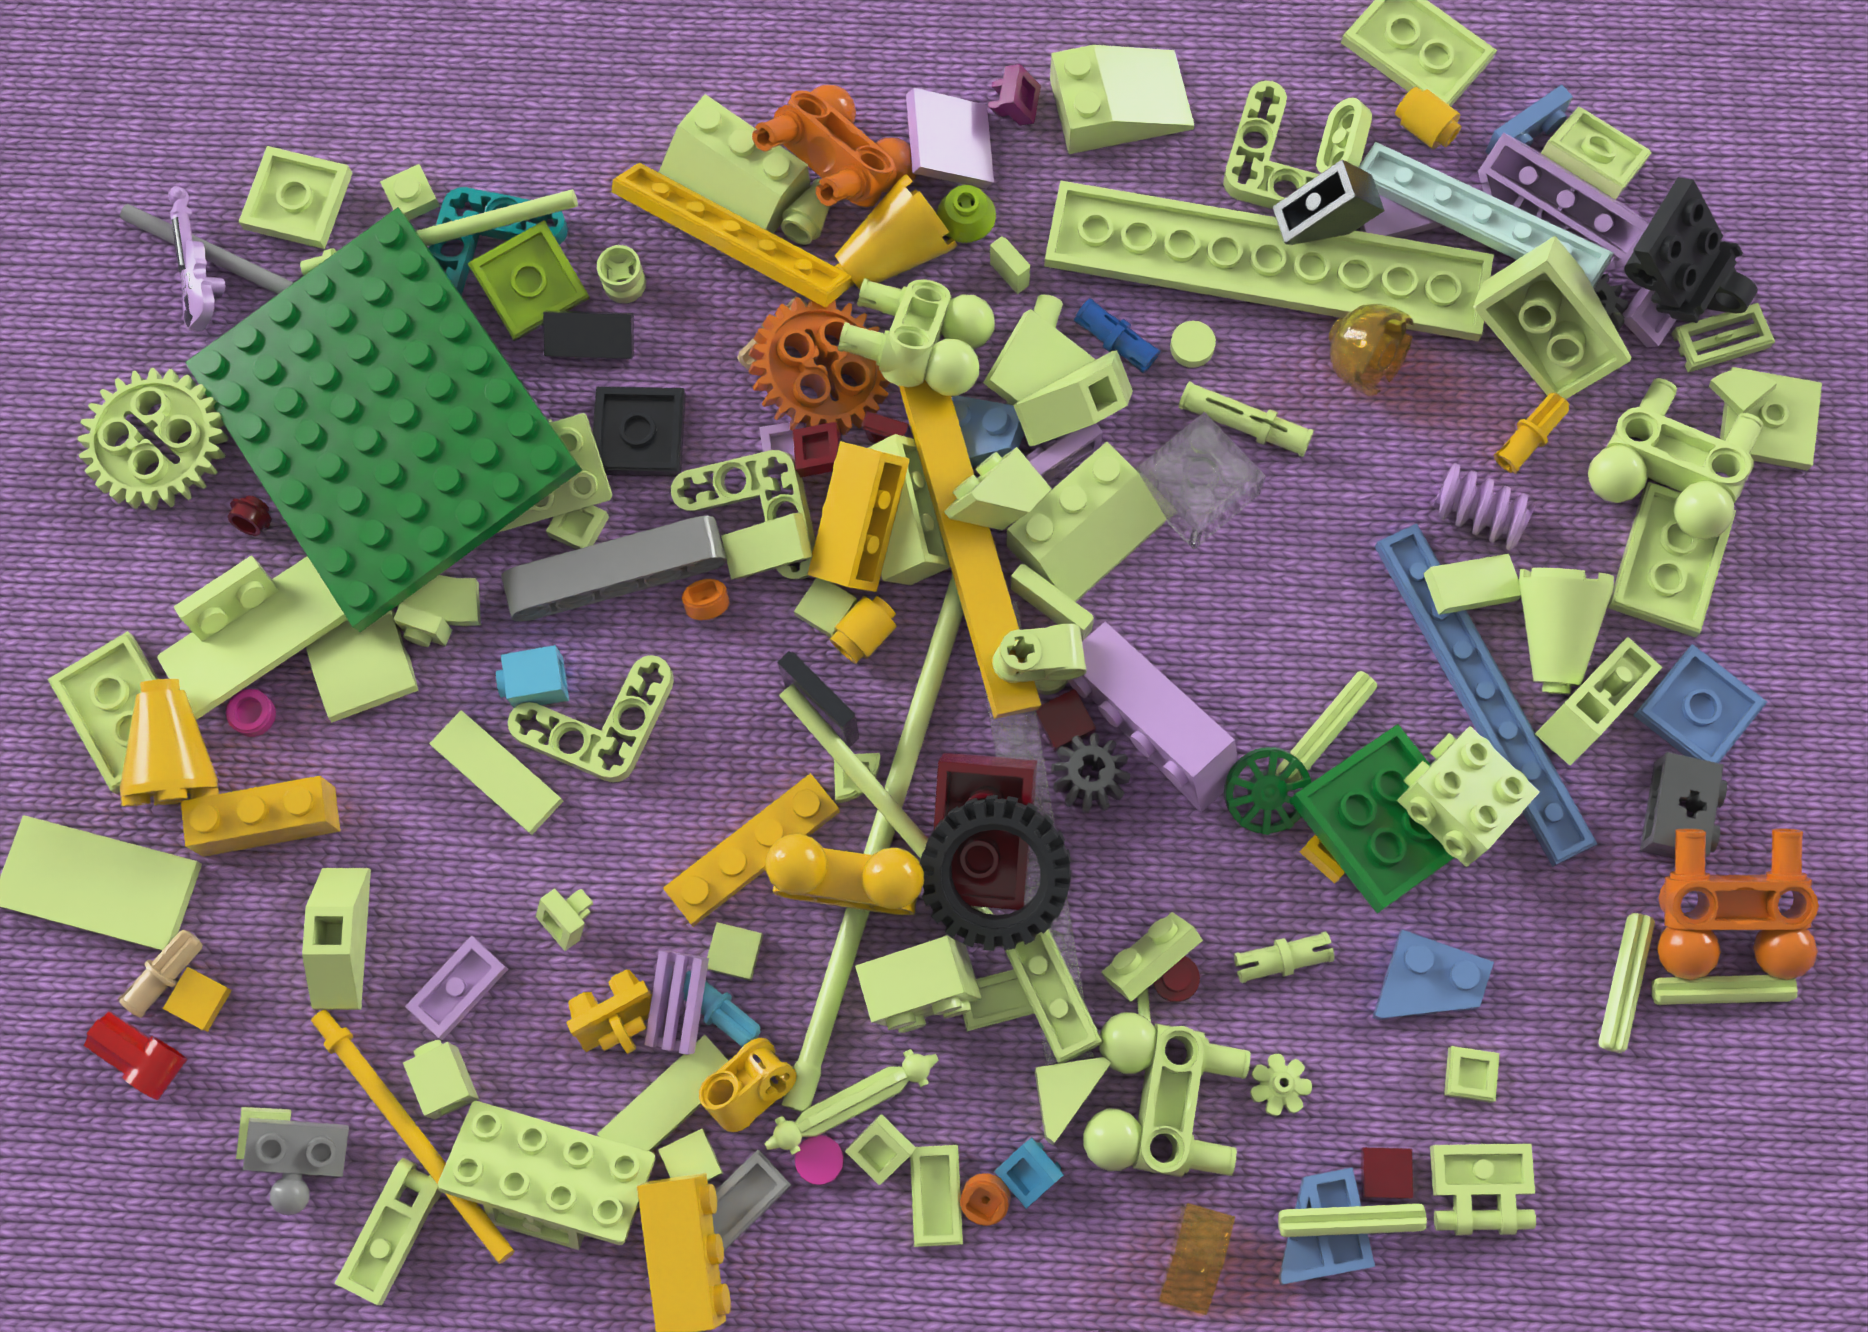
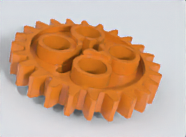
M797 297L791 305V310L782 303L775 312L776 317L769 314L762 324L765 329L759 328L753 338L758 344L753 345L749 356L757 361L753 362L750 366L749 374L761 376L754 384L753 390L767 391L768 394L762 402V406L766 407L776 404L779 408L775 413L774 419L777 421L787 414L791 417L790 430L792 431L800 422L805 423L806 427L836 421L841 429V434L843 436L847 435L852 428V423L858 428L862 427L867 411L876 414L880 409L877 403L882 404L889 394L883 388H887L891 382L883 377L881 371H879V366L876 365V361L846 351H838V346L830 344L825 338V335L829 334L840 340L845 322L866 329L863 324L866 321L867 314L863 313L857 318L850 316L852 311L851 303H848L840 311L836 309L835 300L827 307H823L810 300L806 307L803 301ZM875 326L867 330H873L878 332L880 328L878 326ZM784 346H791L797 349L801 354V358L791 357L787 354ZM841 374L854 378L857 387L847 385L841 378ZM800 386L812 388L817 394V399L804 395ZM830 394H831L832 397L835 398L837 401H833V400L831 399V397H830Z

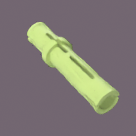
M1191 381L1186 385L1179 403V408L1182 410H1188L1219 424L1254 436L1259 444L1265 445L1266 442L1297 453L1301 457L1305 455L1314 433L1313 429H1307L1277 417L1278 412L1269 409L1266 413L1230 397L1195 385Z

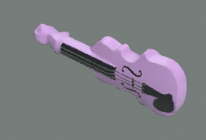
M174 186L170 189L168 197L170 202L174 204L170 212V219L172 221L177 264L181 279L184 325L187 330L202 331L212 318L214 295L222 296L224 294L225 281L223 278L206 276L207 262L205 260L204 244L192 241L189 220L192 211L187 207L189 200L188 192L184 188Z

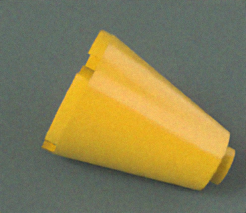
M907 174L896 182L835 254L839 261L835 267L852 276L850 287L855 284L860 290L864 278L880 283L951 252L958 246L952 238L946 242L942 237L948 234L949 231L922 193L918 192L916 188L911 192L908 191L906 187L913 181Z

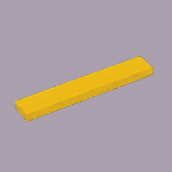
M640 162L612 181L611 192L823 307H827L850 287L852 276Z

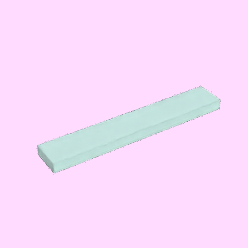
M1377 142L1374 143L1358 167L1372 174L1379 195L1516 260L1553 236H1556L1584 270L1593 289L1612 260L1613 252Z

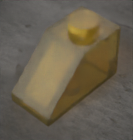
M1190 1203L1182 1205L1158 1302L1207 1315L1224 1265L1235 1216Z

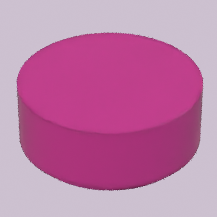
M256 689L239 691L229 700L226 707V719L229 725L238 733L247 737H256L266 733L272 727L276 718V709L272 700Z
M819 1135L817 1137H809L800 1144L799 1148L801 1151L795 1154V1166L799 1175L805 1181L814 1185H826L833 1182L840 1175L844 1166V1155L840 1146L833 1139Z

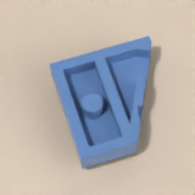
M951 396L972 467L980 465L995 452L1002 458L1017 447L1019 449L1024 431L1013 405L964 396Z
M1401 930L1372 1018L1386 1020L1393 1017L1421 1016L1438 1012L1477 1009L1481 1006L1494 962Z
M1353 1168L1303 1177L1295 1209L1361 1206ZM1368 1234L1288 1237L1278 1276L1280 1285L1375 1267Z

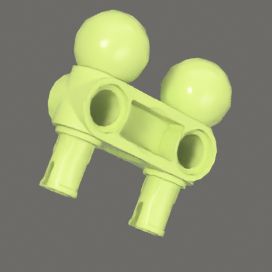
M864 278L857 306L867 307L895 316L890 331L885 330L884 333L867 330L845 322L839 340L841 342H839L838 351H846L876 361V365L879 366V371H881L883 377L898 386L914 387L922 384L925 380L932 390L945 396H958L967 392L979 377V360L974 349L983 346L994 332V313L988 303L975 295L961 294L952 298V295H950L949 290L945 286L931 280H915L909 283L907 287L903 286L902 289ZM942 334L945 339L939 341Z
M1656 378L1652 381L1639 407L1627 409L1618 419L1616 430L1607 447L1590 463L1588 470L1589 482L1596 495L1605 501L1615 503L1632 500L1644 488L1647 478L1678 490L1682 493L1676 498L1674 515L1680 530L1690 537L1703 540L1717 537L1733 522L1735 514L1734 503L1740 496L1744 484L1754 467V461L1750 452L1763 428V422L1755 415L1741 413L1738 415L1725 441L1665 417L1676 395V386L1668 380ZM1629 437H1637L1642 439L1643 441H1634ZM1716 472L1725 473L1730 477H1721Z
M1134 1012L1120 1013L1111 1017L1101 1029L1100 1036L1103 1043L1099 1045V1051L1102 1057L1111 1062L1110 1067L1113 1070L1123 1074H1136L1145 1070L1139 1115L1137 1120L1129 1112L1121 1109H1105L1096 1113L1087 1122L1083 1133V1145L1088 1158L1097 1167L1107 1171H1122L1133 1165L1134 1169L1182 1177L1184 1173L1189 1172V1169L1232 1176L1236 1163V1148L1194 1140L1192 1132L1200 1078L1203 1073L1208 1072L1244 1079L1249 1071L1250 1051L1211 1044L1208 1038H1205L1204 1032L1194 1031L1185 1026L1173 1027L1162 1024H1155L1154 1026L1147 1018ZM1170 1039H1177L1185 1045L1187 1056L1182 1065L1171 1063L1165 1054V1047ZM1159 1134L1166 1136L1172 1144L1171 1157L1164 1163L1157 1161L1150 1151L1152 1139Z

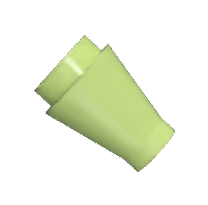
M815 179L811 186L782 214V231L792 241L802 245L810 244L812 240L820 237L830 206L822 204L817 198L816 187L820 185V179Z

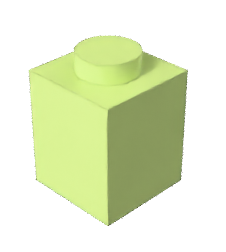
M435 1040L426 1043L413 1051L414 1058L403 1062L422 1112L426 1117L434 1120L479 1099L458 1047L449 1042L442 1044L441 1040Z

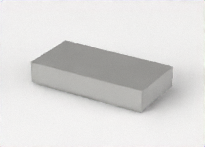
M759 1149L715 1190L717 1211L715 1214H712L714 1233L720 1234L724 1252L792 1186Z

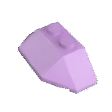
M1506 133L1501 135L1478 170L1483 192L1613 252L1612 260L1605 271L1625 267L1634 252L1633 249L1649 225V222L1617 199L1611 198L1544 156L1541 152Z

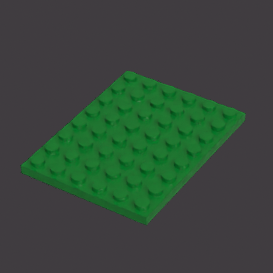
M399 207L185 362L198 384H202L206 388L205 395L207 398L213 397L216 403L213 407L216 412L221 414L222 422L349 623L359 632L369 627L582 471L580 465Z

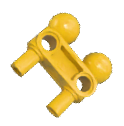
M789 834L778 839L769 849L766 857V873L770 882L774 885L772 893L793 900L895 915H914L917 898L924 884V871L919 860L909 851L900 848H885L873 855L823 848L812 837L804 834Z

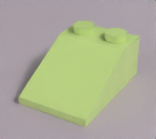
M1090 45L1051 53L1050 82L1068 154L1194 129V121L1175 50Z
M1553 236L1482 282L1473 308L1547 396L1550 393H1557L1567 399L1630 362L1631 355L1584 270L1556 236Z

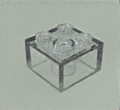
M1205 412L1139 465L1136 470L1165 515L1168 524L1193 550L1259 496L1266 475Z

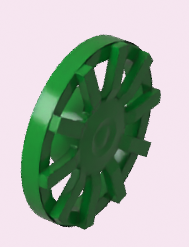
M1275 747L1259 748L1242 756L1230 769L1225 780L1224 799L1229 813L1239 825L1249 831L1269 835L1287 828L1290 829L1302 817L1296 809L1288 815L1282 804L1286 802L1292 805L1289 801L1292 796L1288 795V791L1303 789L1312 782L1306 767L1290 752ZM1269 757L1268 770L1260 771L1255 760ZM1277 758H1283L1290 763L1278 775L1276 773ZM1246 766H1249L1254 774L1249 781L1238 777ZM1297 768L1301 775V780L1285 783V780ZM1235 785L1247 788L1248 794L1234 798L1233 791ZM1253 802L1254 804L1251 809L1242 817L1236 806ZM1262 809L1263 823L1256 824L1250 822L1259 810ZM1276 809L1282 820L1271 824V810Z

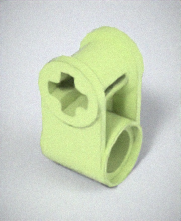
M1058 624L1046 628L1010 631L1004 636L1000 647L997 648L993 656L992 665L995 673L1000 679L1009 683L1039 680L1063 681L1083 676L1087 670L1080 626L1077 624ZM1016 650L1017 656L1009 655L1010 651ZM1017 657L1025 658L1024 662L1018 663Z

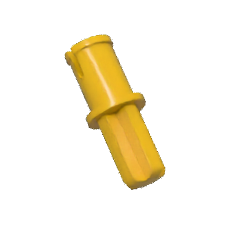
M1550 393L1527 420H1519L1517 431L1493 455L1495 461L1504 470L1516 474L1538 446L1544 447L1548 443L1547 436L1569 411L1568 401L1557 393Z

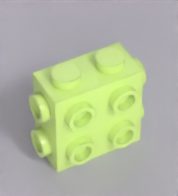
M1471 726L1457 738L1448 733L1430 752L1436 758L1430 766L1422 761L1403 780L1409 788L1397 800L1415 822L1423 825L1443 845L1444 849L1451 856L1457 858L1465 867L1485 853L1540 793L1521 771L1515 769L1493 748L1486 738L1480 736Z

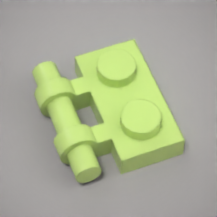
M1531 1144L1430 1146L1433 1196H1453V1210L1434 1211L1436 1231L1454 1230L1455 1235H1472L1473 1230H1498L1500 1235H1516L1517 1230L1536 1228L1535 1211L1533 1209H1517L1516 1195L1535 1194ZM1471 1195H1497V1210H1472Z

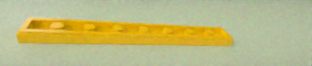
M925 380L922 384L914 387L899 386L993 717L997 719L1038 710L1041 702L1035 681L1006 682L999 678L992 665L993 656L997 648L1000 647L1004 636L1010 631L1019 629L990 528L950 519L944 512L957 499L952 492L967 478L974 475L952 397L932 390ZM1011 650L1009 655L1017 656L1016 650ZM1017 657L1018 663L1024 662L1025 658Z

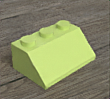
M706 94L677 126L658 172L771 233H774L781 225L783 212L811 186L808 164L780 145L769 151L758 149L752 139L753 131L757 129Z
M1105 442L1047 493L1029 513L1018 519L1007 529V547L1023 564L1077 602L1159 529L1167 519L1140 474L1108 442Z

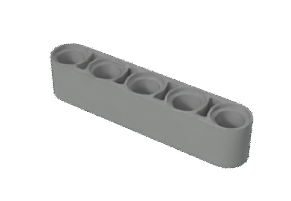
M698 516L515 566L504 571L501 574V579L511 619L523 622L709 572L723 566L727 559L716 519L713 516Z

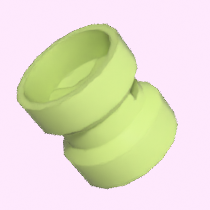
M624 245L609 247L601 253L597 260V271L606 295L617 303H630L641 297L646 289V278L638 254L633 249Z

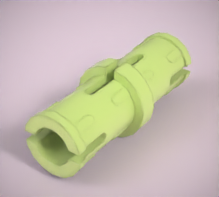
M1325 931L1318 935L1290 942L1282 938L1274 940L1273 946L1234 953L1235 967L1249 963L1256 964L1255 967L1237 971L1241 983H1246L1249 980L1281 973L1285 977L1293 975L1294 969L1325 962H1334L1333 948L1313 952L1312 950L1313 948L1331 944V939Z

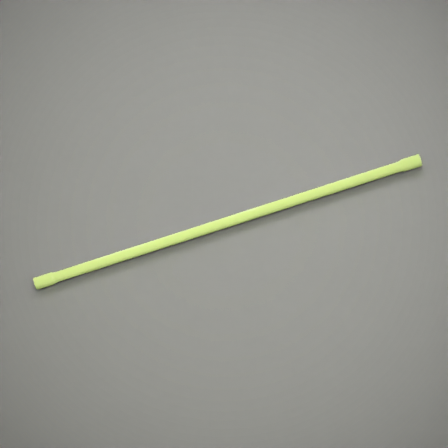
M1039 295L1033 311L1056 328L1063 303L1054 296ZM953 574L884 787L901 808L907 795L964 613ZM878 809L864 854L873 855L891 846L895 829ZM846 907L798 1061L793 1066L797 1074L796 1082L783 1098L781 1105L803 1112L812 1105L821 1076V1065L870 911Z

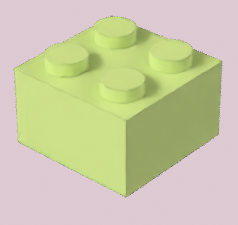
M944 936L855 966L871 1022L887 1026L888 1030L898 1029L899 1033L925 1026V1017L943 1014L944 1018H951L971 1011V1002L982 999L966 945L949 936Z

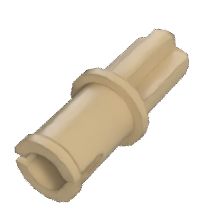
M179 931L153 961L149 959L144 963L146 969L125 993L118 997L120 1004L133 1015L142 1018L168 986L173 988L177 985L175 978L200 952L203 946L201 941L189 931Z

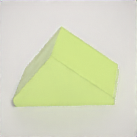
M1100 1057L1035 1068L1036 1085L1046 1141L1052 1145L1055 1144L1109 1068L1110 1061Z

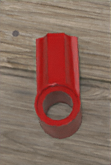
M109 1011L102 1018L95 1021L87 1032V1039L84 1043L86 1048L124 1073L122 1078L127 1083L155 1100L160 1099L188 1060L165 1042L153 1036L149 1038L124 1019Z

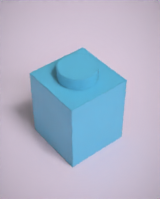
M556 645L501 655L503 670L496 671L497 688L500 697H506L513 708L526 702L547 705L569 701L564 658Z

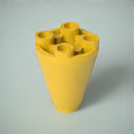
M157 679L141 682V693L137 694L120 784L121 806L129 807L151 804L150 797L154 798V805L158 806L179 804L183 799L188 798L187 793H190L191 799L219 794L218 778L185 690H180L179 679Z

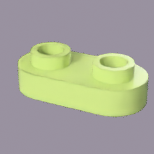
M1347 98L1341 101L1328 116L1316 162L1320 173H1323L1342 159L1357 167L1360 166L1372 121V113L1357 98Z

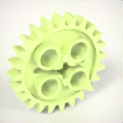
M150 368L148 377L144 380L136 371H132L131 384L126 385L117 378L115 379L117 391L114 394L104 389L100 390L105 400L103 405L89 403L88 407L96 415L94 419H81L80 423L90 433L77 438L85 448H88L79 454V458L89 465L85 472L91 479L97 480L95 485L104 494L110 492L109 496L120 504L126 499V502L133 509H137L144 500V503L151 510H156L159 498H162L166 504L174 507L175 494L180 492L183 497L190 500L191 492L189 487L192 484L202 489L207 487L201 478L204 472L214 475L218 473L210 462L212 459L225 458V454L216 446V444L228 441L226 434L221 429H218L224 426V423L221 420V414L216 412L213 407L216 403L213 397L207 398L205 395L206 388L202 384L196 386V383L189 375L186 374L180 379L172 369H169L162 379V376L155 368ZM161 404L160 409L156 413L148 415L151 407ZM133 414L174 454L180 457V462L173 464L126 420L127 415ZM192 431L188 440L177 444L179 437L183 433ZM129 434L125 443L115 447L117 440L121 436ZM159 462L154 472L144 475L149 465Z

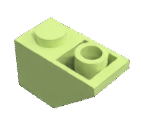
M1016 447L1002 458L995 452L976 468L980 476L976 478L972 475L952 492L957 499L944 512L953 520L1003 530L1029 513L1051 490V487Z

